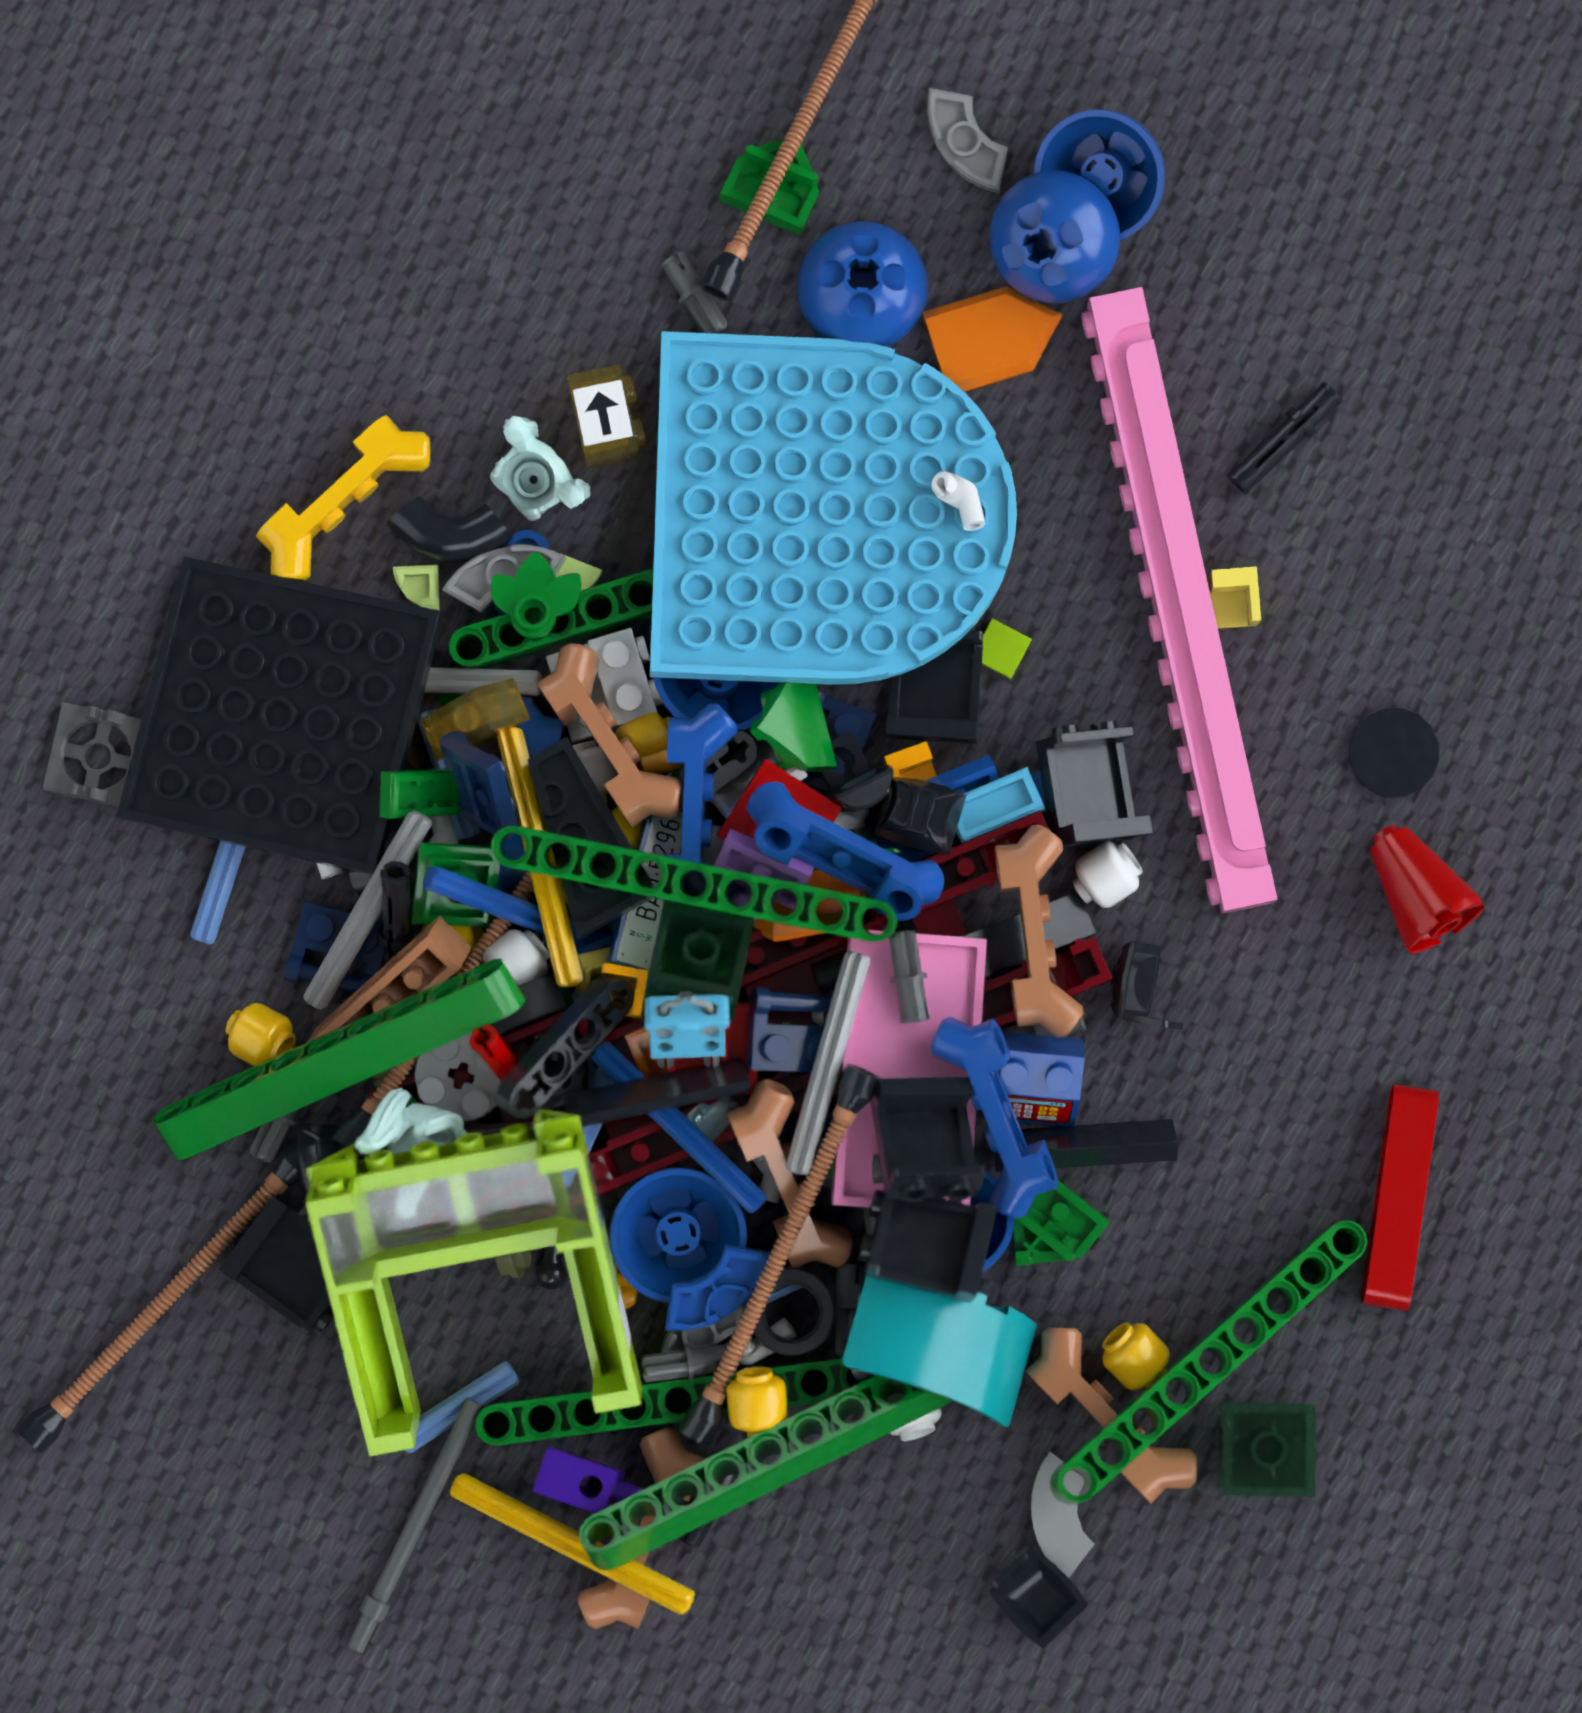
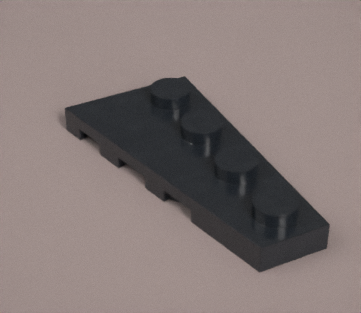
M567 737L528 759L548 832L632 849ZM559 842L554 844L552 848L558 868L562 869L569 864L571 852L565 844ZM604 851L595 857L593 862L595 873L599 877L606 879L615 872L616 861L610 853ZM641 865L638 871L640 882L648 888L654 887L644 867ZM561 878L579 940L654 898Z

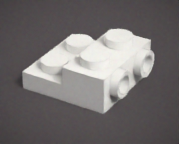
M632 628L588 640L589 643L584 644V646L592 648L600 660L591 700L595 706L602 701L605 703L618 723L611 730L615 731L620 725L647 713H657L655 706L661 705L663 702L657 693L654 679L647 680L642 663L649 662L650 656L643 635L634 638ZM559 652L546 656L551 673L556 669ZM580 717L567 724L572 743L593 737Z

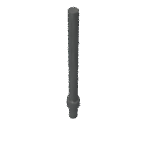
M471 1398L466 1399L372 1594L366 1593L359 1608L362 1614L347 1643L349 1648L363 1653L378 1621H384L391 1607V1604L388 1602L465 1445L477 1416L483 1408L481 1403Z

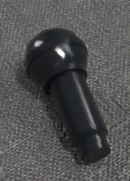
M556 1245L544 1247V1257L535 1270L537 1283L548 1290L561 1287L567 1277L563 1261H561L562 1252H557Z

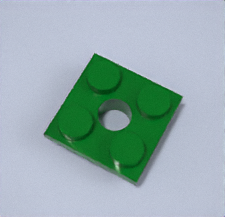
M419 842L411 922L415 924H431L440 915L449 925L489 927L491 923L493 924L494 915L426 890L423 886L426 871L430 867L435 866L497 889L500 863L494 858L491 846Z

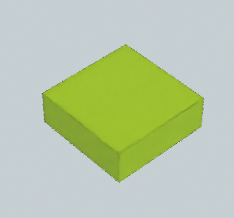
M992 618L984 633L982 665L1011 680L1032 639Z

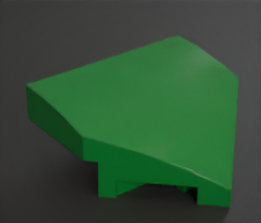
M784 138L758 147L753 146V144L746 146L744 155L738 156L722 188L719 201L747 212L751 202L754 200V196H756V192L759 191V186H762L761 182L767 176L766 173L769 171V167L772 166L771 163L774 161V157L779 151L782 142H784ZM803 142L800 143L798 152L795 153V157L792 163H790L783 181L780 182L778 191L775 192L770 206L767 207L768 210L765 212V216L762 217L764 221L799 236L819 195L817 188L819 178L817 173L813 172L802 147Z
M783 682L778 683L776 688L761 693L762 715L760 719L752 722L750 731L757 741L761 739L768 741L773 748L776 764L779 768L786 770L796 766L799 771L824 772L837 767L817 684Z
M1058 1179L1057 1189L1037 1194L1028 1214L1014 1219L1013 1233L1016 1266L1064 1260L1074 1261L1075 1258H1082L1108 1226L1110 1220Z

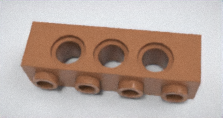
M439 915L316 1027L308 1042L448 980L461 968L472 947Z

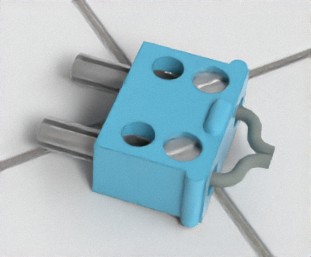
M682 992L677 996L649 997L645 999V1029L650 1031L651 1059L657 1058L660 1068L664 1069V1058H667V1069L673 1066V1058L704 1057V1064L710 1067V1057H713V1068L719 1064V1057L725 1056V1029L729 1027L727 996L693 995L691 992Z

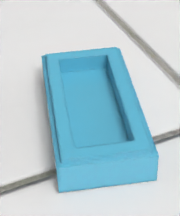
M1023 768L964 793L966 799L956 835L960 844H963L1039 811H1045V806L1028 768Z

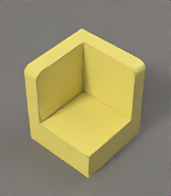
M1257 567L1211 570L1208 575L1209 591L1218 629L1257 626L1261 621Z

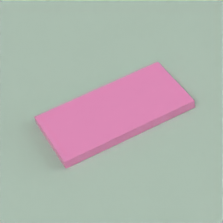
M868 930L870 933H873V934H880V933H883V932H884V931ZM916 934L922 973H927V978L923 979L930 1019L913 1023H901L896 983H891L890 979L895 977L889 938L879 942H869L848 937L847 951L867 955L870 957V964L840 1067L839 1082L848 1063L866 1069L881 1079L969 1077L967 1071L933 1056L930 1045L941 1021L950 1016L972 1027L982 1023L987 939ZM969 1099L966 1107L974 1147L976 1109L971 1099ZM871 1101L858 1113L854 1123L847 1127L848 1131L844 1132L845 1137H842L843 1141L839 1143L840 1148H837L838 1152L834 1153L831 1205L870 1207L875 1189L883 1191L884 1183L874 1184L872 1178L873 1154H879ZM971 1197L955 1202L970 1205Z

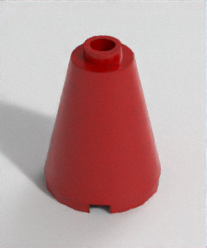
M1395 824L1390 825L1373 837L1375 844L1371 847L1370 854L1403 946L1406 947L1410 954L1421 953L1442 943L1439 937L1451 930L1454 934H1457L1483 912L1485 907L1481 897L1408 827L1398 829Z

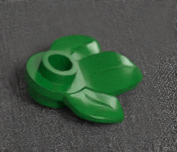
M533 552L521 564L515 578L502 574L493 575L491 597L497 608L511 616L512 625L518 634L526 638L537 639L547 635L553 629L557 617L565 615L574 609L581 594V577L578 573H570L555 578V574L546 559L539 552ZM530 612H538L542 615L541 620L535 624L527 622L525 618Z

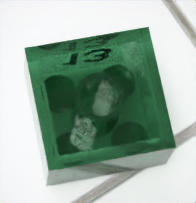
M664 899L647 976L643 1004H645V999L649 997L677 996L682 992H691L693 995H725L728 997L729 1021L734 1022L755 918Z
M1219 1401L1218 1493L1233 1496L1315 1497L1316 1404Z

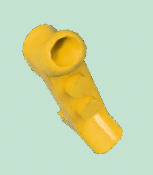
M388 415L382 416L353 441L355 448L363 456L299 516L286 503L260 528L256 538L271 552L270 575L301 582L307 581L311 575L312 538L322 529L329 533L337 527L346 516L343 510L354 499L359 503L367 499L379 485L375 480L385 471L424 472L430 465L429 436L425 432L401 431Z

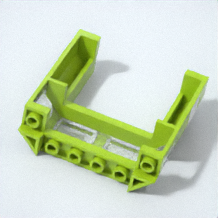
M539 1109L535 1113L533 1127H528L526 1124H514L503 1128L497 1134L482 1136L478 1132L468 1133L456 1138L455 1142L437 1145L434 1141H426L412 1146L409 1151L394 1154L390 1150H379L368 1154L363 1160H359L354 1143L306 1168L310 1183L306 1206L369 1456L415 1448L421 1414L420 1403L388 1277L556 1245L558 1253L564 1252L593 1375L592 1401L595 1413L641 1405L642 1383L579 1115Z

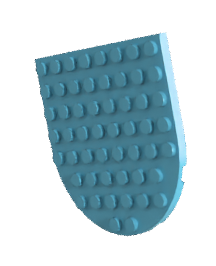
M662 331L650 677L830 685L859 684L883 680L920 667L943 654L961 640L979 621L1000 588L1009 565L1016 533L1017 507L1012 471L995 437V430L979 407L954 382L926 363L921 365L909 358L895 354L894 349L882 345L829 338ZM943 471L954 473L976 486L985 520L984 527L975 531L963 529L959 510L940 500L931 488L932 479L937 473Z

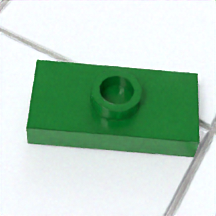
M452 768L381 771L379 817L389 819L405 818L413 810L421 812L427 817L460 815L457 805L460 801V796Z

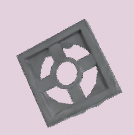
M62 702L42 790L119 807L141 719L126 716L113 710L106 711L94 706L83 707ZM98 722L95 739L88 741L84 746L67 743L69 737L80 727ZM113 726L118 728L127 738L131 749V756L116 753L114 747L109 743ZM103 744L109 748L111 760L105 768L93 769L87 765L85 754L92 745ZM64 757L81 761L82 766L87 770L84 786L77 784L69 776L64 764ZM113 767L127 770L126 775L117 784L105 789H99L102 774L109 772Z

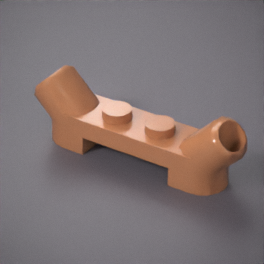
M572 643L560 648L555 671L536 684L564 726L578 717L582 719L618 773L616 777L604 785L630 826L633 828L650 815L669 819L677 818L683 812L684 783L678 777L639 771L635 763L640 761L641 757L627 737L620 741L617 739L611 728L618 723L605 703L602 701L595 706L591 700L600 662L596 652L588 646Z
M1031 825L1018 843L995 845L999 893L1018 891L1028 978L1011 982L1014 1014L1017 1027L1040 1024L1056 1038H1063L1083 1016L1084 1011L1080 1003L1050 981L1049 968L1056 967L1055 947L1053 940L1045 941L1043 928L1044 922H1051L1048 895H1039L1038 882L1063 852V843L1044 826Z
M764 1079L756 1082L747 1104L728 1111L726 1114L747 1162L759 1156H765L789 1213L792 1212L791 1207H795L793 1203L797 1201L796 1197L800 1196L798 1192L802 1191L801 1186L804 1184L803 1181L796 1184L792 1172L786 1169L791 1146L789 1142L780 1145L778 1137L793 1107L794 1098L791 1091L783 1084ZM807 1212L808 1217H804L806 1221L802 1223L803 1227L799 1228L801 1232L797 1233L796 1243L792 1244L793 1249H790L791 1253L788 1255L792 1269H797L813 1261L835 1269L844 1265L850 1256L853 1246L849 1230L846 1227L809 1215V1212ZM789 1215L772 1221L778 1235L782 1233L781 1229L785 1228L783 1224L787 1223L786 1218Z
M1047 1327L1041 1333V1356L1025 1372L1055 1404H1059L1071 1393L1103 1427L1117 1415L1109 1406L1114 1398L1096 1379L1089 1385L1081 1377L1082 1333L1077 1328ZM1132 1418L1134 1429L1140 1434H1145V1430ZM1148 1447L1120 1473L1152 1504L1166 1489H1190L1196 1483L1197 1456L1191 1448Z
M670 1426L641 1438L639 1444L655 1484L706 1459L703 1456L685 1450L677 1429ZM691 1495L683 1499L689 1502ZM655 1516L642 1518L640 1526L649 1525L653 1522ZM649 1552L634 1560L644 1565ZM612 1579L581 1591L578 1597V1603L587 1625L596 1630L616 1621L639 1629L650 1601L645 1596Z

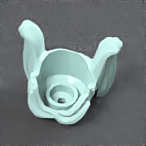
M511 416L510 419L504 421V435L508 443L513 447L504 457H501L496 462L495 468L489 476L493 484L510 498L511 502L528 520L534 521L539 519L541 514L559 502L572 509L590 497V485L581 479H577L575 475H571L564 461L557 456L550 446L541 441L535 421L517 416ZM532 475H535L538 478V482L536 484H532L530 482V477Z
M399 1088L391 1090L381 1100L367 1128L356 1139L354 1147L360 1153L371 1154L387 1145V1149L394 1154L409 1151L412 1146L426 1141H434L437 1145L455 1142L456 1138L467 1134V1132L463 1129L464 1123L460 1115L434 1106L419 1104L408 1091ZM430 1180L400 1186L396 1197V1213L398 1216L410 1218L416 1214L419 1199Z

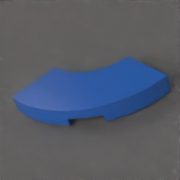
M724 1244L719 1261L707 1274L692 1281L672 1282L665 1330L683 1331L710 1326L733 1313L743 1303L745 1304L752 1296L751 1293L755 1292L754 1287L757 1286V1281H760L759 1276H762L761 1272L764 1270V1266L767 1265L766 1261L769 1260L770 1251Z

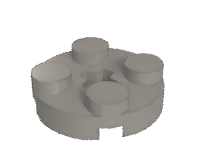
M471 1033L420 1055L415 1069V1082L421 1100L426 1105L460 1115L463 1122L483 1117L498 1105L496 1102V1092L501 1083L479 1054L470 1046L469 1038ZM465 1062L469 1064L468 1072L474 1075V1081L472 1084L464 1083L462 1089H456L453 1087L454 1079L448 1077L451 1068L458 1069L460 1064Z

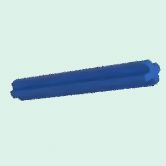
M432 866L426 871V877L423 880V886L426 890L545 935L538 905L443 868ZM569 918L577 948L610 935V933L598 929L579 940L572 918Z
M608 1041L600 1044L592 1053V1060L615 1083L645 1078ZM677 1107L648 1113L747 1212H756L766 1201V1194Z

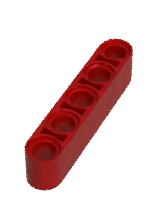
M1392 1084L1388 1099V1104L1390 1105L1387 1107L1382 1149L1385 1150H1381L1375 1194L1380 1195H1375L1369 1235V1239L1373 1240L1368 1242L1363 1284L1367 1285H1362L1361 1303L1363 1305L1408 1311L1438 1112L1439 1092L1437 1090Z

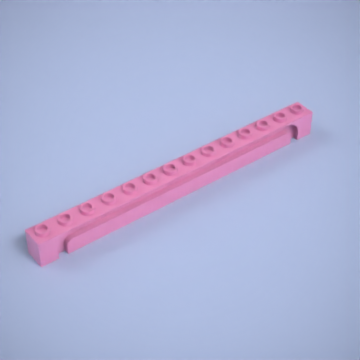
M1139 287L1091 297L1087 304L1088 311L1081 313L1082 325L1086 339L1094 338L1097 355L1091 356L1093 375L1096 382H1104L1107 398L1100 399L1102 416L1105 425L1113 424L1116 441L1110 442L1111 457L1114 468L1122 467L1126 484L1119 486L1124 512L1132 511L1135 528L1129 529L1131 548L1134 555H1142L1145 569L1144 572L1138 573L1140 589L1144 599L1151 598L1155 615L1148 616L1149 630L1153 643L1161 641L1164 659L1157 660L1162 685H1170L1174 702L1167 703L1169 721L1172 730L1180 729L1183 746L1177 747L1178 762L1182 774L1190 773L1193 790L1186 791L1188 807L1192 818L1199 816L1203 834L1196 835L1198 853L1202 862L1209 860L1212 878L1206 879L1208 898L1211 906L1219 905L1220 914L1272 904L1278 900L1265 851L1264 835L1155 342L1152 339L1149 326L1150 320L1143 288Z

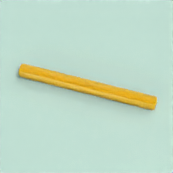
M517 727L503 729L498 732L497 740L507 773L506 777L511 797L516 805L515 814L518 826L547 831L528 764L530 757L522 729ZM521 837L522 843H523V847H524V851H525V850H526V843H525L524 839ZM551 847L549 851V861L556 868ZM530 872L556 983L559 987L563 988L576 986L582 983L583 975L559 877Z
M466 1473L457 1475L450 1488V1495L453 1498L677 1614L687 1613L695 1596L693 1590L635 1560L612 1570H601L590 1561L581 1544L578 1531ZM597 1542V1544L595 1545V1547L605 1546L600 1542Z

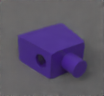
M547 1447L532 1492L598 1513L644 1489L623 1482L626 1471L560 1447ZM592 1478L602 1482V1491L599 1495L590 1492L589 1484Z

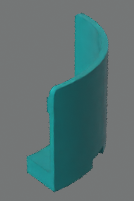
M866 1276L842 1362L849 1369L889 1378L943 1396L983 1414L1000 1426L1008 1427L1012 1419L1037 1324L1010 1306L1000 1308L985 1305L987 1295L979 1292L970 1303Z

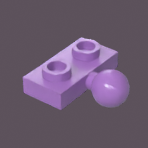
M730 829L714 865L805 885L814 869L813 866L795 857L791 859L788 865H785L762 852L756 845L755 839ZM738 879L733 883L741 887L732 893L730 901L737 906H744L750 901L752 890L746 881ZM781 889L773 898V901L793 910L796 909L797 898L791 890ZM733 914L736 919L743 922L757 920V918Z

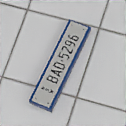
M683 812L675 819L652 815L644 819L636 850L659 855H681ZM647 861L642 866L654 886H656L661 879L660 867L655 862ZM654 897L619 917L607 962L619 966L648 970L650 974H653L672 901Z

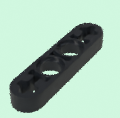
M604 974L595 979L503 1078L496 1092V1102L499 1108L520 1119L533 1116L626 1016L634 1001L632 985L610 974ZM586 1018V1033L581 1039L575 1041V1027L578 1022ZM556 1051V1065L553 1070L545 1074L543 1070L544 1061L549 1054ZM519 1091H520V1095H521V1097H522L521 1100H520V1098H519V1096H518V1092H519Z

